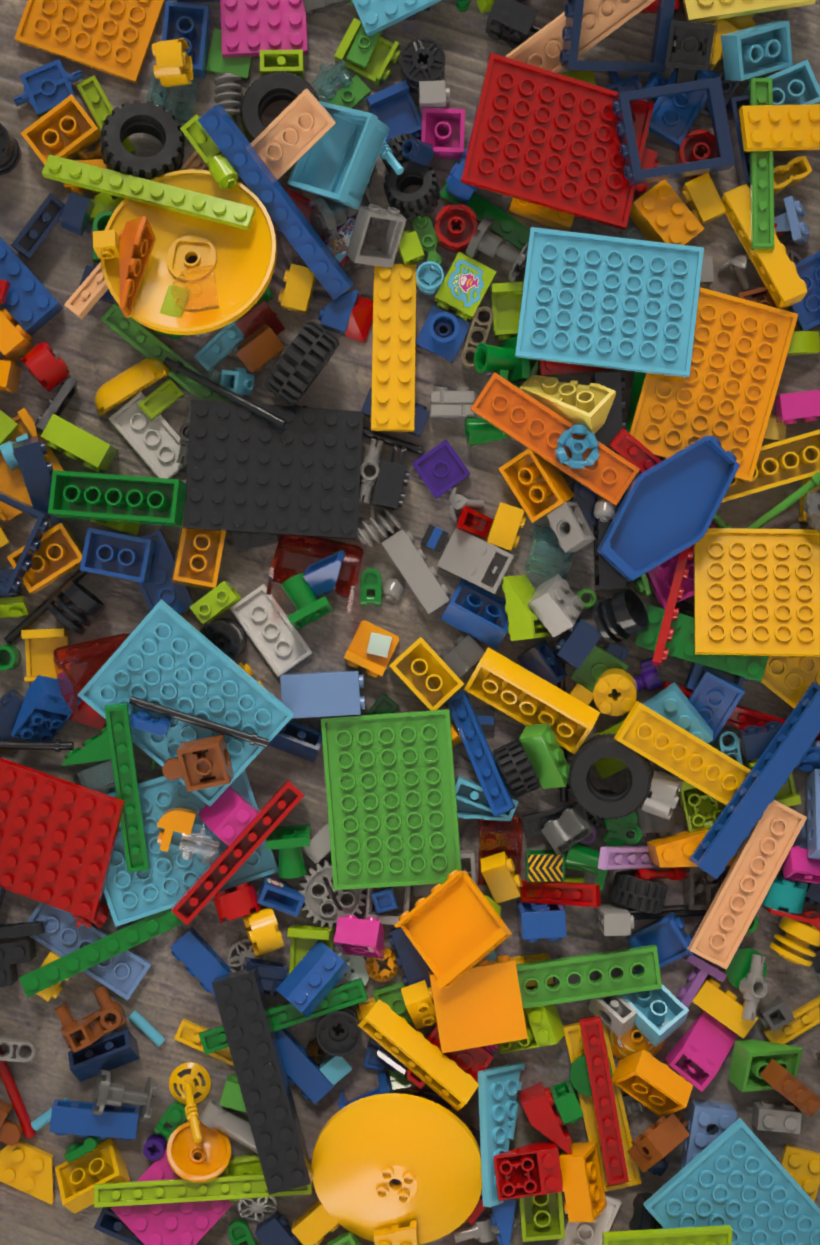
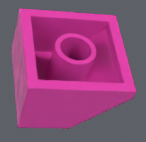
M422 108L421 141L432 145L434 157L460 160L464 153L465 109Z
M229 786L210 807L206 805L198 813V816L217 837L230 846L258 815L259 810L232 786Z
M353 915L338 917L334 943L342 954L383 959L384 927L378 919L367 917L366 920L358 919V917Z

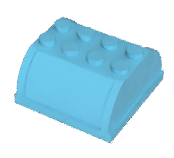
M319 101L337 123L295 163L287 184L329 201L359 209L362 196L369 183L373 168L390 128L378 120V117L372 113Z

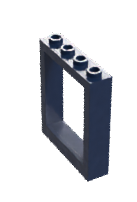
M568 0L564 10L566 25L562 30L564 43L559 55L561 66L567 70L665 73L671 20H673L676 0H659L650 62L577 60L584 0Z
M720 77L619 92L615 97L612 108L613 113L617 114L616 131L617 135L621 137L620 154L625 159L624 176L625 179H628L629 186L729 170L735 165ZM706 90L718 158L641 170L630 101Z
M0 491L1 502L37 519L10 580L8 581L0 577V590L7 594H16L23 586L24 581L22 579L25 573L30 570L33 564L32 558L34 553L38 552L41 547L42 541L40 540L43 534L48 531L51 525V515Z

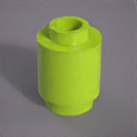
M222 155L214 156L208 162L210 174L221 189L233 188L237 183L238 174L226 158H223Z

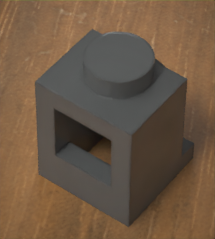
M777 996L775 1000L759 1009L761 1013L758 1017L765 1028L769 1026L773 1032L795 1019L780 996ZM776 1011L774 1016H770L771 1013Z

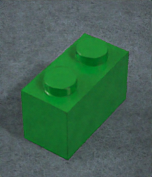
M568 1079L550 1087L563 1123L572 1124L579 1121L580 1117L584 1116L570 1080Z

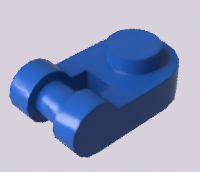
M138 711L136 714H132L130 725L136 729L162 736L167 733L172 725V721L168 717L158 719L151 717L147 712Z

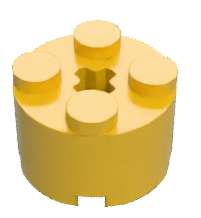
M185 38L159 41L152 44V52L154 57H156L157 64L153 67L156 79L160 78L162 87L192 84L190 80H193V63L191 56H188L185 50L189 49Z
M612 668L604 671L598 677L594 686L593 699L601 713L610 716H620L629 712L636 702L637 683L629 673L619 668ZM612 689H616L619 694L614 695Z
M263 908L242 916L244 925L248 928L246 929V934L249 942L251 941L253 944L252 949L255 957L284 947L281 932H279L278 923L272 908Z

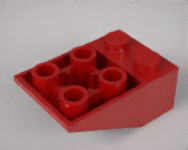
M541 1081L519 1091L521 1103L530 1124L569 1155L572 1154L570 1147L573 1145L571 1135L567 1126L563 1123L557 1106H555L549 1087L544 1088Z
M553 1141L532 1143L493 1156L498 1201L563 1192L559 1152L557 1145Z

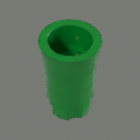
M465 417V435L468 447L503 440V438H511L483 418Z

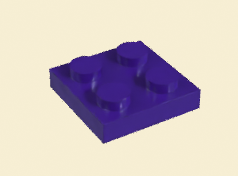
M447 439L412 463V466L435 499L471 475Z

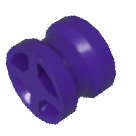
M153 1134L147 1138L143 1147V1154L148 1160L156 1161L163 1156L166 1149V1141L163 1136Z

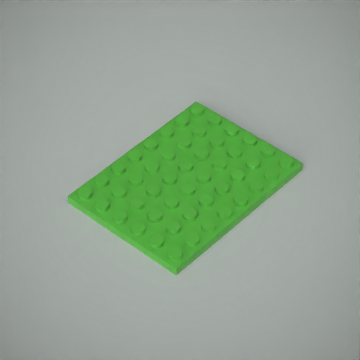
M450 709L321 718L334 890L443 884L447 881L446 877L454 870L462 871Z

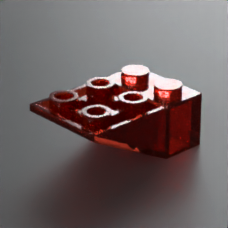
M512 818L511 821L479 819L478 885H487L481 873V859L504 851L507 858L513 860L515 875L519 874L521 877L523 838L521 818Z

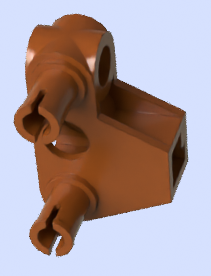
M104 985L92 991L101 1008L81 1019L74 1020L67 1003L54 1009L62 1024L60 1032L69 1050L74 1053L93 1044L104 1034L127 1022L124 1008L118 1002L112 1001ZM109 1013L115 1014L116 1019H110Z

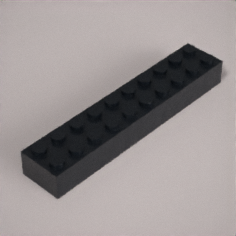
M621 372L594 373L590 378V383H597L616 391V396L605 424L595 433L597 441L614 451L608 445L622 428L626 430V422L622 421V412H625L626 408L625 399H622V391L625 390V378H621ZM625 493L623 494V496L621 497V499H620L619 502L617 503V505H616V511H617V509H618V507H619V505H620V503H621V501H622V499H623ZM596 494V502L603 499ZM596 518V525L593 526V535L595 537L593 541L595 590L626 589L629 581L597 552L612 520L601 522L599 521L600 518Z
M256 966L218 976L213 980L212 986L268 1193L270 1195L309 1185L314 1174L258 968Z

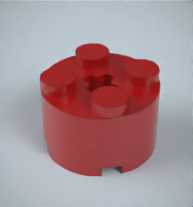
M701 129L690 132L677 149L675 156L676 164L718 158L714 135L710 131ZM704 174L687 176L685 178L695 179Z
M464 204L445 206L438 213L435 221V236L438 244L443 249L453 253L466 250L472 236H475L478 230L475 213ZM460 226V230L453 231L452 227Z
M44 341L42 344L38 343L20 361L29 368L28 371L50 392L69 376L68 373L70 371L60 357L56 360L53 349Z
M250 882L235 886L236 891L230 892L229 889L215 894L216 898H213L220 923L226 921L225 917L227 921L251 914V912H254V907L256 911L261 910L260 904L257 903L258 897L254 885L250 886Z

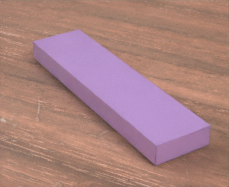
M648 846L600 848L598 869H655L658 867L651 863Z

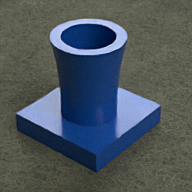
M433 305L416 339L415 345L453 363L471 323ZM439 329H446L447 333L442 334Z

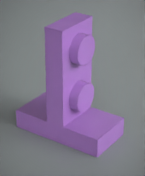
M689 954L684 956L686 961L696 967L689 971L686 977V984L684 987H680L676 993V998L687 1008L708 974L721 982L727 976L722 969L696 954L691 957Z

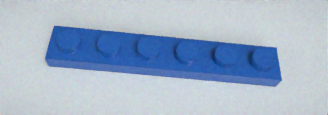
M462 691L450 697L446 703L493 815L497 817L516 808L467 692Z

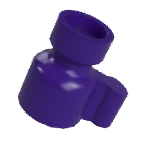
M653 657L640 661L641 676H633L637 683V693L642 689L653 691L662 688L656 666L652 665Z

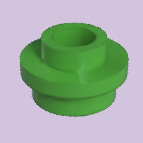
M585 588L577 593L584 606L583 609L587 610L595 606L597 596L593 590ZM584 595L589 596L590 601L588 603L583 602L582 597Z

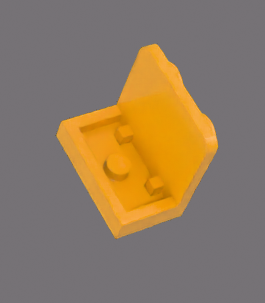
M361 621L345 653L346 664L356 669L358 666L366 668L365 673L375 678L378 675L383 676L399 642V637L368 621ZM371 632L392 637L387 658L366 653Z

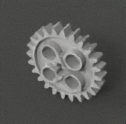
M325 859L324 866L318 862L316 870L309 867L311 875L305 874L303 876L307 881H300V885L304 889H299L298 892L305 896V904L301 907V910H309L306 917L309 918L313 915L314 924L320 920L321 927H323L327 922L331 929L333 923L337 924L338 917H345V915L355 916V912L361 914L362 910L359 906L366 905L365 901L361 900V898H366L367 893L361 892L366 888L334 890L331 880L333 877L332 864H329L328 860ZM323 877H327L333 892H336V898L342 910L337 908L333 896L329 895V888L324 882ZM320 884L324 887V891L322 893H315L312 889L313 886ZM346 893L353 897L348 903L341 900L342 895ZM330 903L334 908L331 912H325L322 906Z

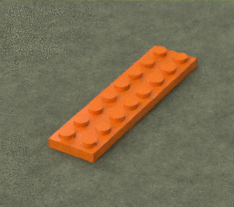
M495 372L470 408L471 411L614 506L617 505L640 470L599 441L598 453L600 455L592 466L589 465L584 466L583 469L569 468V465L564 463L560 464L555 454L558 446L557 440L563 431L569 430L573 424ZM572 434V438L577 440H584L586 436ZM564 446L563 448L568 459H571L572 453L570 449ZM587 448L582 455L584 461L591 453V448Z

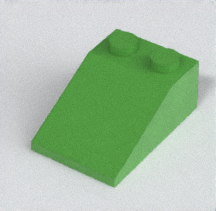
M754 1039L735 1041L728 1080L741 1092L774 1089L759 1075L770 1061L774 1059L797 1078L803 1049L798 1046Z

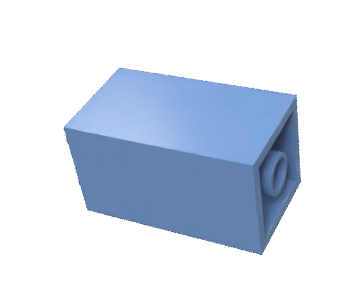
M359 670L291 673L280 676L282 703L294 713L292 718L361 715L362 709H365V695H361L360 688H364V674H360Z

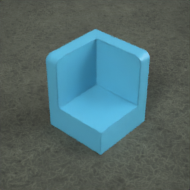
M330 1055L320 1064L319 1070L334 1086L352 1070V1066L343 1056Z

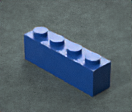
M55 1099L53 1103L49 1132L59 1136L76 1134L78 1137L98 1136L100 1139L113 1137L123 1141L136 1139L140 1106L121 1105L119 1107L105 1104L103 1113L97 1115L91 1112V1108H96L95 1102Z

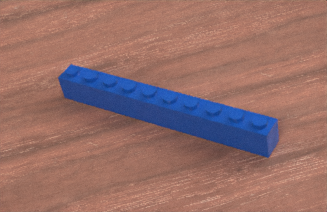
M222 105L213 106L198 119V122L248 188L259 198L269 216L331 298L335 300L355 284Z
M812 682L689 858L690 861L717 879L725 871L730 859L737 854L744 839L750 835L756 822L762 818L763 812L774 801L777 792L787 782L794 768L799 765L805 752L813 745V741L820 732V685Z
M192 926L170 947L172 955L178 961L182 960L187 966L186 970L193 977L196 976L201 981L202 988L207 992L210 991L214 996L213 980L218 976L232 973L226 962ZM287 1028L275 1031L288 1080L294 1086L298 1085L306 1100H311L316 1104L334 1086L319 1070L320 1064L316 1063L314 1058L307 1055L306 1049Z

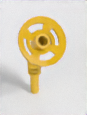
M186 1062L177 1066L171 1073L169 1089L177 1101L186 1104L184 1108L186 1119L190 1122L193 1141L198 1143L202 1141L196 1104L203 1101L209 1094L211 1077L202 1065L195 1062ZM191 1069V1074H186L182 1078L177 1075L182 1070ZM199 1072L205 1079V1086H202V1080L198 1075ZM174 1083H177V1090L181 1094V1096H179L175 1091ZM197 1092L202 1094L198 1098L194 1099V1094H196Z

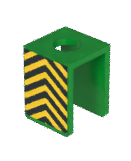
M525 850V878L527 882H564L565 855L563 853L557 855L554 850Z

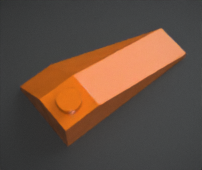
M144 216L126 222L124 230H121L119 234L120 309L124 316L128 318L156 241L147 217Z

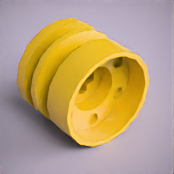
M782 917L779 927L786 934L785 936L774 934L773 937L782 943L779 944L771 941L769 947L790 962L811 967L813 961L805 957V955L816 957L817 954L809 946L811 944L820 947V931L806 922Z

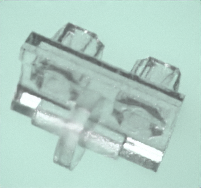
M201 828L200 834L191 832V835L182 833L178 849L181 850L182 859L190 860L193 853L201 854L200 861L202 863L210 865L214 857L217 858L220 842L212 840L213 836L204 835L206 828Z

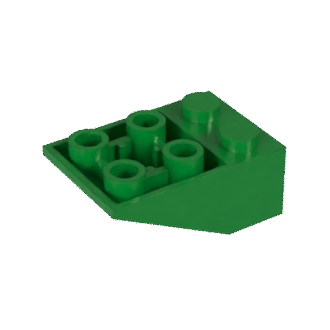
M107 726L99 731L102 735L99 737L97 735L92 736L83 742L82 745L84 747L82 749L78 747L64 756L66 760L61 763L62 766L112 760Z

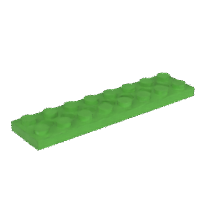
M656 945L516 964L523 1009L662 989ZM635 965L643 966V971L640 974L632 973V968ZM614 968L622 969V974L619 977L611 976V971ZM593 971L601 973L600 978L596 981L589 978ZM572 974L580 976L579 981L575 984L568 982V978ZM550 977H556L559 981L556 986L550 987L547 985V980ZM529 980H535L537 987L529 990L525 987L526 983Z

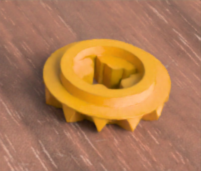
M384 948L383 959L367 957L365 967L368 975L378 982L390 981L397 975L399 968L395 957L396 954L392 950ZM387 959L386 965L389 970L382 968L380 971V965L375 960L384 961Z

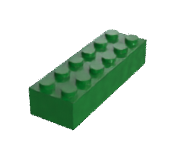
M53 470L48 513L61 518L182 527L187 484L179 479Z
M647 604L646 611L649 618V627L638 633L635 647L655 652L665 609ZM678 613L676 621H671L670 628L674 629L671 642L666 641L665 649L669 650L667 656L759 683L762 681L769 656L695 654L694 617Z

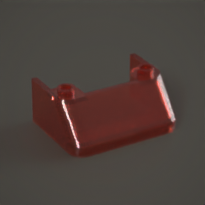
M281 535L270 566L266 594L271 595L274 582L282 584L294 575L305 573L307 566L343 550L345 556L335 585V592L343 598H349L346 612L351 613L364 551L356 545L320 537Z
M130 634L113 635L58 647L54 650L53 661L60 692L73 714L77 713L78 698H80L78 694L83 689L82 686L87 685Z

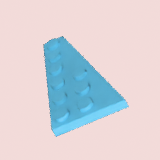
M522 1062L478 1071L482 1196L484 1207H493L504 1203V1200L498 1201L493 1156L507 1152L510 1139H514L519 1106L516 1102L517 1091L521 1090L522 1082H519L520 1072L525 1067V1063Z

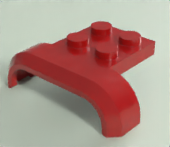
M436 1025L427 1040L441 1050L438 1026ZM484 1047L443 1053L446 1057L455 1061L458 1067L465 1073L470 1074L476 1082L478 1081V1071L486 1070L494 1058V1055ZM407 1069L408 1080L422 1089L425 1083Z

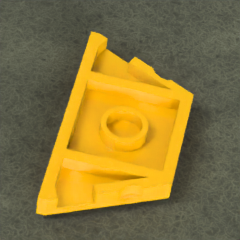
M21 1140L13 1146L6 1145L3 1149H0V1181L52 1205L55 1200L53 1192L54 1155Z
M410 1221V1226L403 1228L396 1224L389 1228L375 1229L374 1245H418L417 1221Z

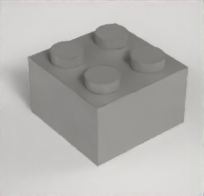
M559 574L539 585L528 603L529 607L553 637L574 626L584 607L581 599L572 592L568 582L562 579Z

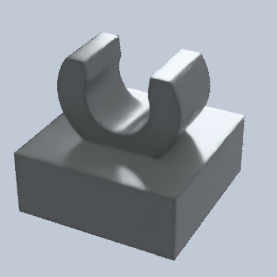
M627 1093L622 1095L627 1118L646 1113L643 1104Z

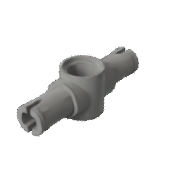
M371 439L368 455L361 466L359 502H362L363 496H365L364 503L366 504L370 503L372 488L376 485L381 464L380 456L384 441L379 440L377 447H375L377 439ZM367 466H373L376 469L374 476L368 477L364 474Z
M752 954L749 973H747V977L740 981L739 989L743 999H745L742 1019L755 1021L758 1002L767 994L768 986L764 981V976H762L766 958L764 956Z
M481 1214L472 1225L457 1228L453 1231L456 1243L473 1238L481 1243H486L496 1238V1234H499V1229L497 1225L493 1226L490 1214ZM515 1218L514 1227H517L516 1218Z

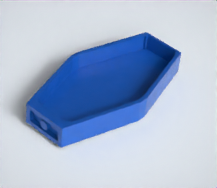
M709 435L701 437L637 475L629 485L597 549V552L628 581L635 580L699 542L706 534L740 466L736 462V456L730 451L726 452L720 446L721 442L716 437H710Z

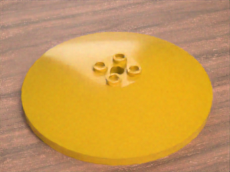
M179 170L153 178L151 181L255 207L256 212L248 231L124 199L113 212L105 230H115L119 237L120 231L124 230L126 222L144 216L147 217L156 237L130 317L150 329L173 335L202 334L231 324L242 317L258 302L268 287L274 273L277 241L271 218L265 206L250 189L238 181L231 189H221L207 170ZM119 256L112 259L101 258L102 273L106 285L120 306ZM190 256L198 257L195 263H187V259ZM169 285L188 289L191 292L181 318L160 313Z
M387 1093L372 1095L354 1101L343 1107L329 1119L322 1128L314 1146L311 1162L314 1174L312 1181L320 1202L326 1211L339 1221L341 1226L355 1235L374 1242L375 1229L389 1228L396 1224H399L400 1228L410 1226V1221L413 1220L417 1221L418 1245L440 1239L453 1232L468 1219L481 1196V1151L473 1134L451 1111L419 1096ZM398 1179L401 1183L393 1184L391 1180Z

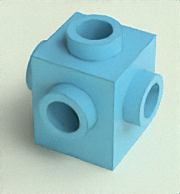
M234 367L233 371L222 369L220 385L242 397L243 395L252 396L255 375L246 373L247 369Z

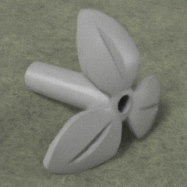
M741 254L735 256L734 259L726 261L718 271V275H720L728 267L734 268L743 291L751 288L744 271L747 267V259H750L748 254Z
M458 486L453 487L449 496V502H451L449 512L455 523L457 522V509L464 506L468 508H484V500L467 499L460 494H456Z

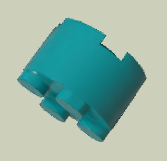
M779 874L774 879L762 905L775 910L779 908L789 910L788 913L801 914L808 883L784 880V874Z

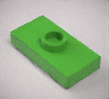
M361 24L346 57V61L366 69L383 30L368 37L363 24Z
M356 75L326 103L354 109L371 93V90Z

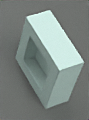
M371 632L366 653L387 658L392 637Z

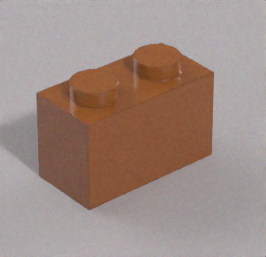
M265 323L232 350L252 374L262 370L266 365L265 363L271 358L275 359L281 355L282 349L285 346Z

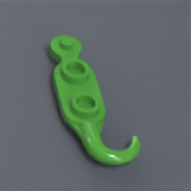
M426 213L423 218L417 216V219L412 220V226L417 233L423 251L428 253L427 261H433L441 265L442 257L436 252L438 240L436 239L431 219Z

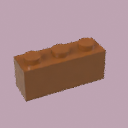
M774 1059L770 1061L759 1075L810 1118L819 1109L820 1097Z

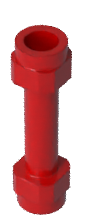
M671 867L669 870L649 871V869H636L634 871V877L650 881V879L668 878L670 880H683L685 876L682 867Z

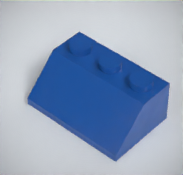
M461 579L440 619L495 649L499 647L507 634L509 625L508 615L505 611L506 600L464 579Z
M318 940L276 990L308 1018L350 969V966L334 951Z

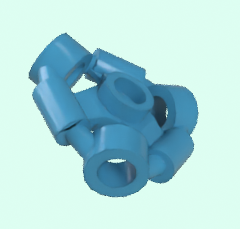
M572 425L569 430H564L557 440L556 457L560 464L569 465V468L583 469L584 466H592L600 455L598 453L599 443L594 432L591 433L585 425ZM572 434L586 435L584 440L572 438ZM564 446L570 449L572 453L571 459H568L563 448ZM587 448H591V453L584 461L582 459L584 451Z

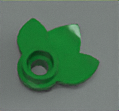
M635 811L623 818L604 819L605 825L609 830L603 837L607 844L612 846H621L624 843L634 845L641 840L642 830L637 825L638 816ZM628 831H633L635 837L630 838L627 834Z

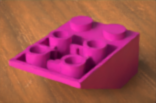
M703 1010L666 1055L665 1060L670 1067L703 1092L716 1076L737 1035Z

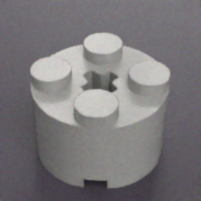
M654 770L651 788L647 799L641 805V810L670 820L673 809H675L679 799L677 794L680 792L684 780Z

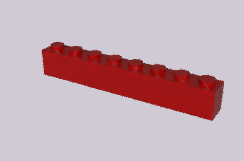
M288 778L258 811V815L230 846H226L173 905L171 912L188 925L304 797V792Z

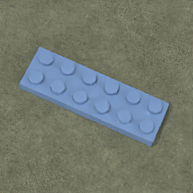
M42 902L38 904L27 921H44L46 932L29 937L60 957L93 943L108 934L101 929L99 930L93 924L90 928L84 924L77 928L75 925L78 920L72 916V913ZM128 949L83 972L128 1001L152 963L133 950Z

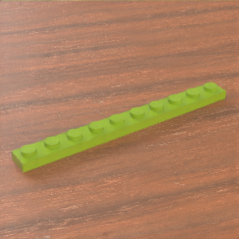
M50 154L42 171L43 177L248 231L256 212L255 207Z
M263 1174L218 1176L207 1182H192L181 1178L94 1184V1208L312 1194V1183L270 1195Z

